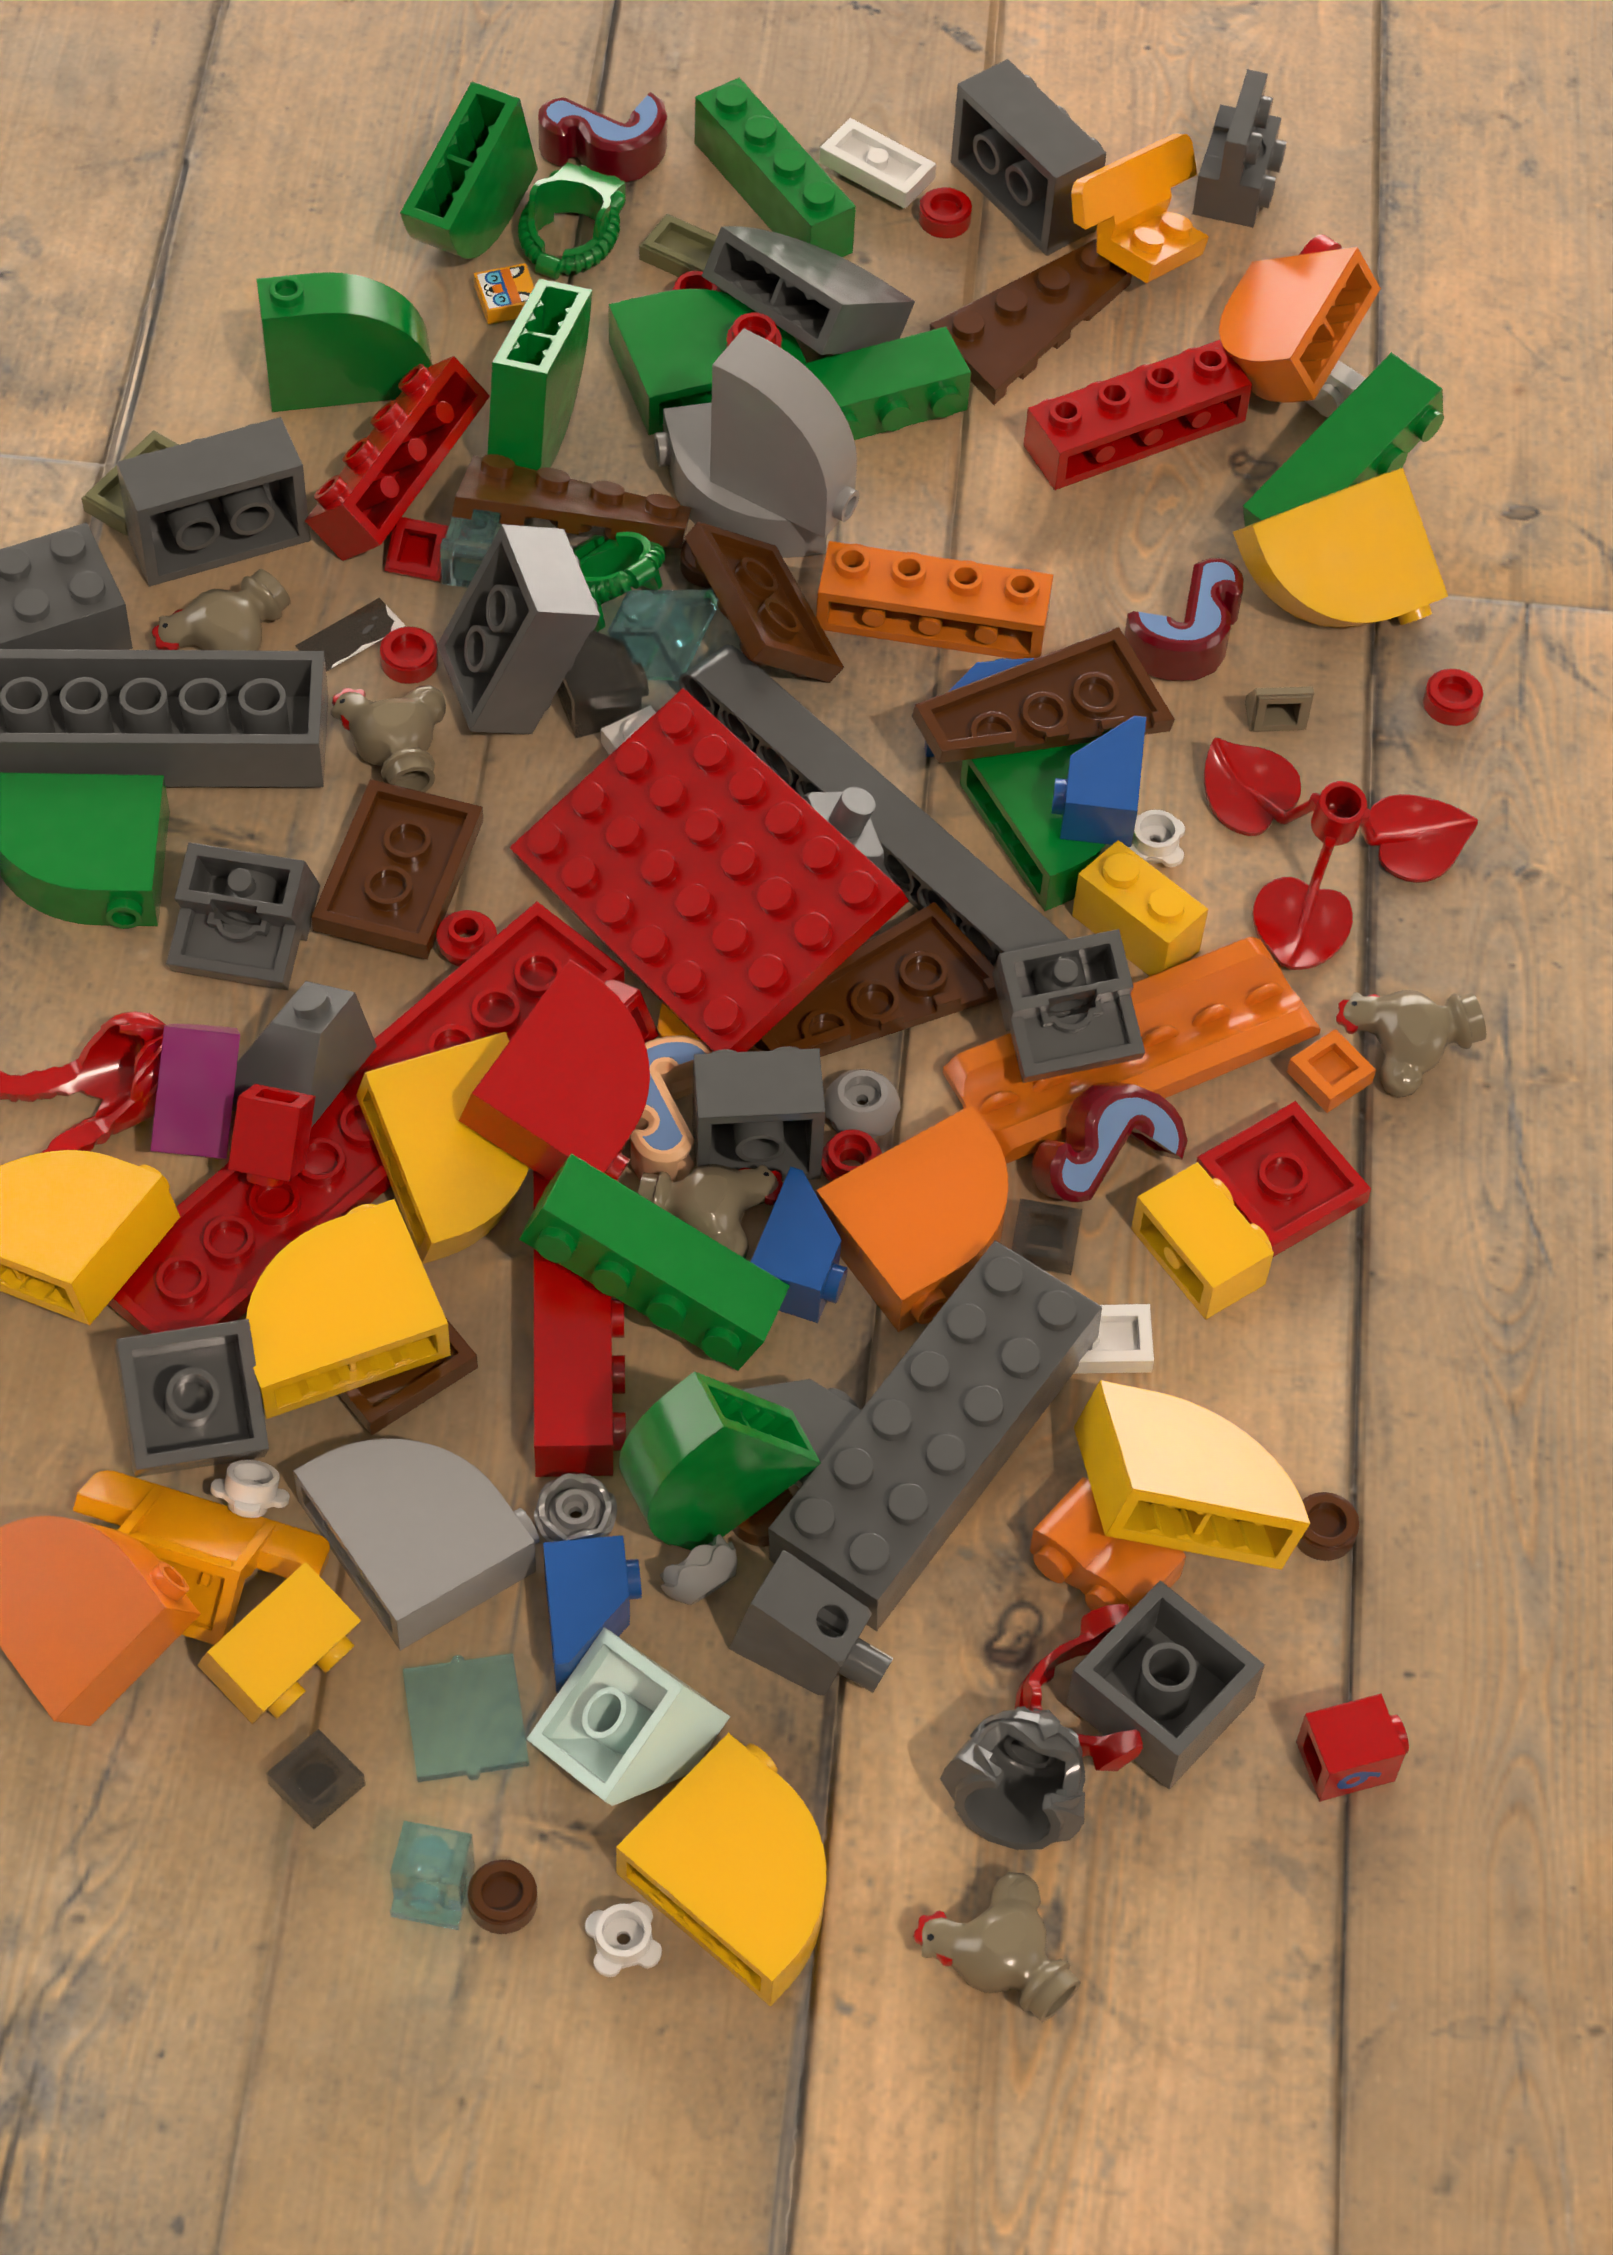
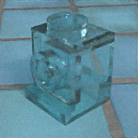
M473 509L472 520L451 518L446 538L442 539L440 545L442 584L468 588L480 565L461 562V559L483 560L502 525L499 524V513Z
M409 1821L403 1822L390 1871L394 1897L390 1911L391 1917L459 1930L468 1896V1885L475 1868L472 1834Z

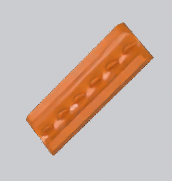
M1247 937L1133 983L1134 988L1131 992V998L1145 1049L1142 1059L1023 1083L1011 1033H1008L957 1054L943 1067V1074L963 1107L966 1108L972 1105L987 1123L1002 1149L1007 1164L1036 1152L1040 1144L1047 1139L1060 1142L1065 1140L1066 1117L1074 1100L1092 1085L1110 1082L1134 1084L1160 1094L1163 1098H1167L1320 1035L1321 1028L1300 997L1290 987L1281 969L1262 941L1255 937Z

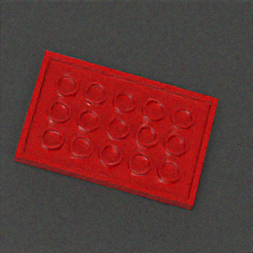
M684 688L674 695L509 847L517 858L712 1052L722 1049L747 1052L909 902L899 886Z

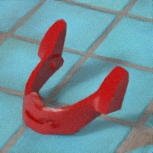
M1128 1604L1105 1605L1085 1614L1081 1619L1080 1636L1058 1646L1030 1670L1016 1693L1015 1709L1025 1706L1032 1711L1034 1709L1042 1710L1041 1687L1054 1678L1055 1667L1075 1657L1088 1655L1129 1613ZM1136 1729L1106 1736H1089L1076 1733L1079 1738V1744L1082 1747V1756L1092 1757L1096 1771H1118L1139 1756L1143 1749L1141 1734Z

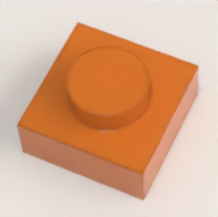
M1334 1029L1290 1058L1287 1073L1326 1113L1372 1084L1376 1069L1337 1029Z

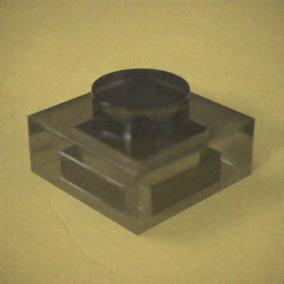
M1020 1199L1011 1250L1042 1270L1071 1275L1083 1209Z
M319 1729L266 1773L268 1784L313 1829L318 1827L365 1786L364 1774Z

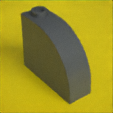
M721 226L702 277L757 313L769 316L777 326L822 355L846 353L900 339L915 304L914 300L880 278L832 252L790 236L751 227Z

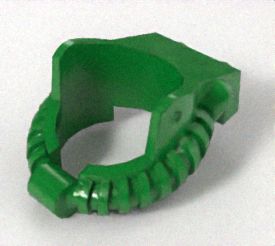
M568 162L560 170L552 171L548 178L538 180L532 186L529 201L522 210L518 222V238L525 256L529 258V261L535 264V272L557 280L563 272H565V275H571V272L574 271L575 274L581 273L582 269L587 271L604 260L614 248L620 232L619 213L626 203V182L616 176H607L592 171L586 166H577ZM573 212L584 214L593 219L595 225L593 237L590 241L576 248L565 249L562 259L545 253V242L539 236L538 231L545 225L554 222V213Z
M617 532L616 540L609 539L605 542L603 536L593 535L573 549L574 554L579 559L580 568L591 595L598 605L600 617L594 631L598 632L606 626L602 604L631 591V587L638 589L644 586L657 591L663 586L659 568L665 560V550L660 544L650 542L647 537L639 533Z

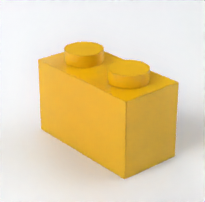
M1117 840L1078 874L1072 916L1095 934L1119 929L1126 958L1148 976L1185 963L1200 951L1208 908L1121 841Z
M1198 1162L1137 1196L1131 1230L1205 1320L1266 1285L1274 1254L1269 1238L1258 1225L1250 1224L1234 1206L1232 1195L1225 1184L1219 1179H1212Z
M304 1562L210 1648L197 1666L252 1724L267 1710L278 1719L306 1692L299 1681L311 1669L318 1665L326 1674L355 1647L347 1636L361 1620L310 1565Z

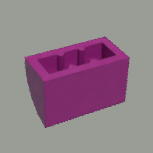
M167 1024L164 1026L150 1151L227 1158L240 1033L237 1028L198 1024Z

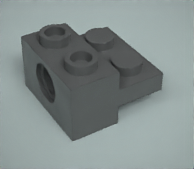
M1247 69L1236 108L1220 104L1209 145L1198 175L1193 215L1254 228L1259 208H1270L1276 177L1269 176L1270 171L1280 173L1287 141L1278 139L1281 117L1270 115L1273 97L1264 96L1268 73Z
M188 842L174 898L180 906L166 964L173 972L288 990L300 940L307 941L312 922L311 916L315 909L320 883L304 860Z
M1119 929L999 953L992 976L1005 1029L1011 1033L1023 1083L1143 1058L1145 1049L1131 998V992L1134 987Z

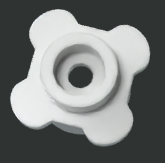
M1146 811L1136 817L1132 846L1128 848L1148 863H1162L1166 867H1176L1183 861L1184 852L1179 847V839L1184 835L1185 826L1179 819L1166 811ZM1150 840H1156V841H1159L1160 843L1152 842V841H1150Z
M257 1460L233 1462L227 1468L226 1478L215 1479L212 1481L210 1492L214 1497L222 1498L228 1502V1508L231 1512L246 1518L261 1517L271 1507H286L290 1498L286 1490L278 1488L280 1477L278 1471L271 1465Z
M642 1902L616 1904L605 1911H594L588 1916L585 1923V1931L595 1942L597 1954L594 1957V1967L599 1974L606 1977H614L623 1968L640 1965L643 1968H652L660 1961L662 1948L652 1937L651 1922L653 1920V1912L648 1905ZM621 1934H626L630 1937V1941L623 1945L618 1943L617 1937Z

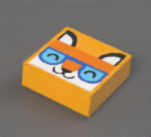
M526 263L474 273V287L487 324L517 319L534 288Z

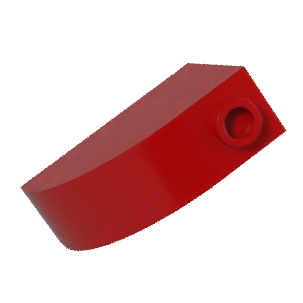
M569 959L471 1093L459 1121L549 1181H551L571 1153L617 1181L630 1161L621 1152L642 1116L649 1093V1058L642 1033L626 1005L604 982Z

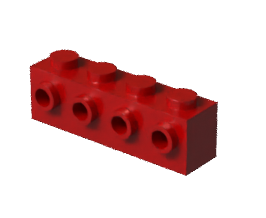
M1217 340L1200 347L1186 349L1175 356L1152 364L1141 365L1130 372L1104 381L1093 382L1085 388L1057 398H1048L1037 405L1028 407L1023 446L1053 489L1058 490L1245 422L1252 383L1222 345L1223 343Z
M454 355L428 368L423 364H419L411 369L398 384L402 391L396 400L384 405L371 419L370 424L374 429L369 436L356 442L345 453L342 459L346 464L345 468L339 475H335L327 480L315 493L314 499L318 503L305 519V522L342 561L381 546L489 399L490 395Z

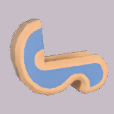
M666 1036L645 1043L650 1066L649 1093L642 1116L630 1137L631 1167L640 1180L644 1172L660 1175L663 1171L670 1175L672 1182H677L688 1176L694 1168V1162L689 1153L695 1140L674 1100L693 1093L694 1054H710L712 1051L701 1040L687 1036Z

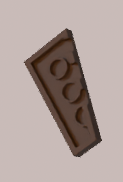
M1097 239L938 319L930 324V330L947 327L971 371L970 381L995 405L1006 395L1007 387L1018 377L1023 380L1037 368L1038 359L1052 347L1058 349L1070 338L1071 330L1082 320L1090 321L1131 284L1132 274L1097 254Z
M488 454L483 457L473 455L455 495L451 517L472 520L473 509L499 513V524L523 526L524 519L539 518L549 520L556 528L564 529L566 533L579 535V532H588L592 530L593 526L603 527L604 534L609 539L616 540L617 532H635L647 537L650 542L658 543L663 547L681 549L688 527L691 507L680 505L678 500L668 495L650 494L647 497L625 492L622 486L613 482L595 481L591 484L571 479L566 472L556 468L544 467L533 470L517 466L513 460L505 456Z
M1120 627L917 703L912 714L913 720L939 764L1090 743L1133 716L1146 717L1145 735L1169 732L1175 721Z
M933 902L861 945L754 1046L763 1051H773L787 1046L799 1049H820V1057L966 1010L998 999L992 976L994 966L941 908Z

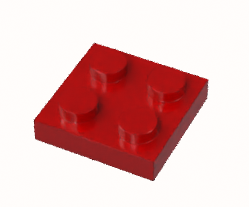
M1296 1101L1199 1155L1196 1163L1198 1162L1212 1179H1219L1225 1184L1232 1195L1234 1206L1250 1224L1258 1225L1265 1232L1274 1252L1273 1257L1367 1203L1371 1192L1369 1185Z

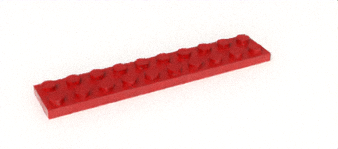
M536 901L374 1039L377 1047L312 1126L306 1165L303 1171L290 1182L284 1181L282 1186L269 1187L247 1181V1173L228 1170L227 1163L176 1206L180 1215L178 1221L108 1305L142 1335L237 1321L247 1312L252 1292L268 1264L290 1242L320 1224L345 1216L349 1211L360 1205L371 1204L391 1187L356 1096L365 1072L502 1032H506L510 1041L569 959L604 983L610 979L625 983V969Z

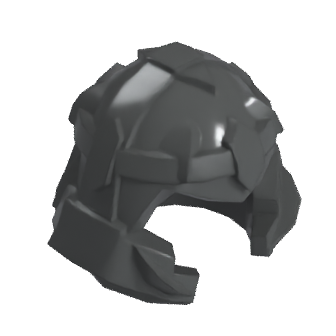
M1024 1706L987 1717L975 1728L969 1736L971 1739L962 1746L945 1767L940 1777L943 1785L954 1800V1808L964 1824L992 1843L1015 1850L1043 1849L1055 1842L1071 1840L1084 1824L1085 1792H1083V1787L1085 1783V1767L1082 1747L1074 1730L1063 1727L1050 1710L1034 1709L1032 1711Z

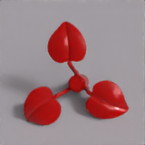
M1217 737L1211 742L1204 768V788L1207 801L1215 817L1228 829L1246 836H1257L1269 828L1273 819L1280 824L1286 825L1313 811L1311 828L1315 836L1323 842L1309 885L1295 877L1277 878L1260 890L1252 911L1253 925L1259 939L1281 966L1291 970L1309 969L1326 962L1342 948L1350 934L1353 923L1350 901L1341 892L1331 889H1320V885L1334 846L1350 842L1355 837L1359 826L1366 844L1370 846L1379 845L1378 858L1382 867L1387 872L1408 882L1421 883L1439 878L1452 867L1478 824L1477 818L1453 805L1410 794H1397L1385 797L1374 804L1371 809H1368L1366 796L1363 791L1355 784L1347 781L1330 783L1322 790L1321 794L1312 793L1309 801L1295 807L1301 795L1300 776L1296 768L1281 755L1261 747L1234 744Z

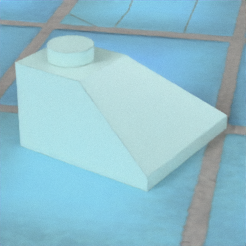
M604 1627L531 1731L527 1740L603 1801L614 1806L686 1776L700 1762L731 1716Z

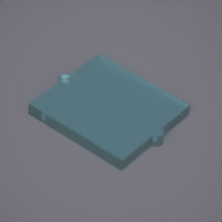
M513 1653L464 1660L461 1655H455L451 1662L403 1669L418 1782L467 1775L468 1779L475 1781L479 1779L480 1773L529 1766Z

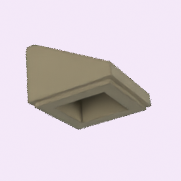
M1313 687L1255 688L1246 695L1245 700L1249 731L1305 730L1314 696Z

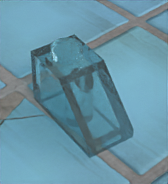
M631 590L626 593L607 632L633 680H679L680 676L688 670L718 608V598L713 590Z

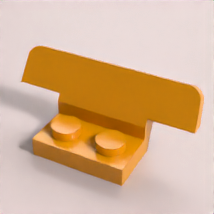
M1172 134L1077 179L1072 187L1073 223L1085 230L1097 225V254L1145 283H1149L1203 255L1209 238L1208 235L1193 227L1192 222L1185 216L1167 211L1172 198L1171 188L1198 175L1193 143L1190 136L1187 134Z
M112 1470L95 1473L77 1492L72 1510L119 1525L118 1531L141 1542L161 1562H165L176 1569L189 1585V1591L186 1593L187 1597L201 1614L181 1635L215 1645L232 1629L245 1579L251 1576L255 1569L288 1578L304 1562H307L321 1577L329 1561L330 1544L325 1537L264 1517H241L231 1512L226 1505Z

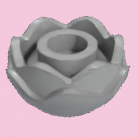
M855 1069L843 1073L829 1085L824 1097L825 1117L830 1120L833 1129L837 1133L855 1129L869 1134L873 1139L877 1136L885 1135L892 1129L897 1114L901 1109L900 1098L894 1085L882 1074L869 1069ZM864 1101L867 1102V1104L860 1105L857 1102Z
M568 1473L548 1482L541 1489L534 1511V1519L540 1534L547 1542L608 1537L615 1524L617 1503L614 1495L608 1492L603 1483L587 1474ZM574 1511L582 1514L579 1518H572L570 1516Z
M718 1534L708 1545L695 1547L685 1560L679 1564L667 1566L664 1572L660 1574L664 1582L661 1585L662 1590L674 1600L688 1605H693L707 1597L736 1576L737 1555L731 1541L726 1543L723 1537Z

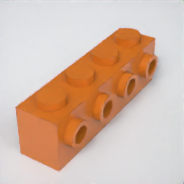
M829 541L818 589L816 618L825 631L1010 659H1036L1041 657L1054 574L981 564L969 560L961 561L921 555L915 552L874 548L861 544Z

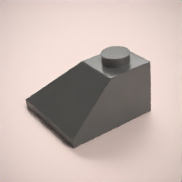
M305 981L237 1061L232 1111L237 1109L238 1096L254 1084L314 1095L316 1099L312 1128L377 1047L356 993Z

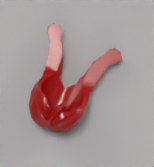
M134 1011L115 1015L101 1026L100 1030L84 1047L79 1058L62 1067L54 1066L43 1071L34 1070L22 1076L9 1075L0 1071V1100L9 1099L11 1102H17L18 1100L34 1102L36 1099H52L57 1095L70 1096L78 1092L103 1100L95 1116L83 1120L55 1137L47 1149L41 1153L63 1150L91 1151L95 1145L106 1143L111 1135L118 1134L154 1116L163 1033L166 1024L150 1013Z

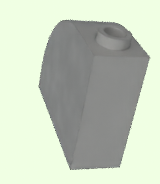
M743 328L712 364L710 482L826 538L839 521L846 522L851 517L859 501V491L855 489L857 452L852 431L833 396L808 368L776 344Z
M712 403L663 409V432L654 434L657 463L659 467L668 466L676 498L680 505L691 507L689 519L694 524L699 521L776 545L783 558L826 554L827 536L823 538L710 482Z
M405 1439L365 1440L333 1449L293 1470L298 1502L320 1534L328 1540L330 1549L399 1650L406 1648L536 1572L535 1544L539 1543L540 1539L527 1513L522 1508L513 1511L493 1483L480 1470L448 1450L435 1445Z

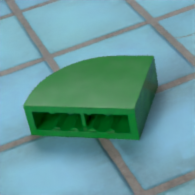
M471 81L400 212L403 224L410 237L466 259L480 256L497 241L509 224L538 170L520 98Z
M335 272L256 278L272 412L396 400L402 392L398 384L411 369L419 364H423L426 368L433 365L427 329L418 310L402 294L381 282L359 275Z
M538 279L492 362L487 455H502L513 460L517 466L533 470L544 467L551 468L565 437L578 393L589 333L592 289Z
M706 289L671 290L608 304L609 344L648 435L663 432V409L712 403V364L727 348V333L733 326L734 321L743 314L756 311L728 293ZM776 325L782 336L781 348L802 364L806 363L794 336Z
M1089 743L962 760L961 787L1044 911L1075 899L1078 874L1111 846L1108 844L1060 839L1062 815L1051 814L1055 778L1067 779L1070 755Z
M0 772L1 878L22 901L53 918L84 925L115 926L122 929H130L137 926H158L170 814L164 775Z
M695 1371L663 1395L638 1420L626 1438L619 1458L621 1475L652 1533L667 1545H675L691 1551L699 1545H708L718 1534L724 1537L821 1464L792 1410Z

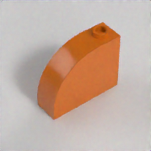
M1358 247L1253 261L1223 310L1219 323L1220 340L1231 358L1240 366L1251 381V391L1258 397L1284 403L1315 400L1381 288Z
M972 1105L816 1190L820 1203L841 1238V1259L898 1332L916 1322L919 1324L931 1322L995 1240L1000 1243L1008 1196L1006 1161L994 1133Z
M57 1516L29 1517L0 1527V1648L55 1722L91 1726L201 1615L186 1595L189 1591V1585L183 1576L169 1564L161 1562L141 1542L123 1532L97 1524Z

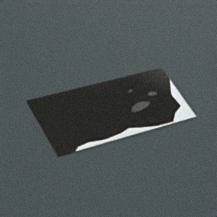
M378 598L295 646L299 651H324L327 672L383 640L391 631L406 625Z

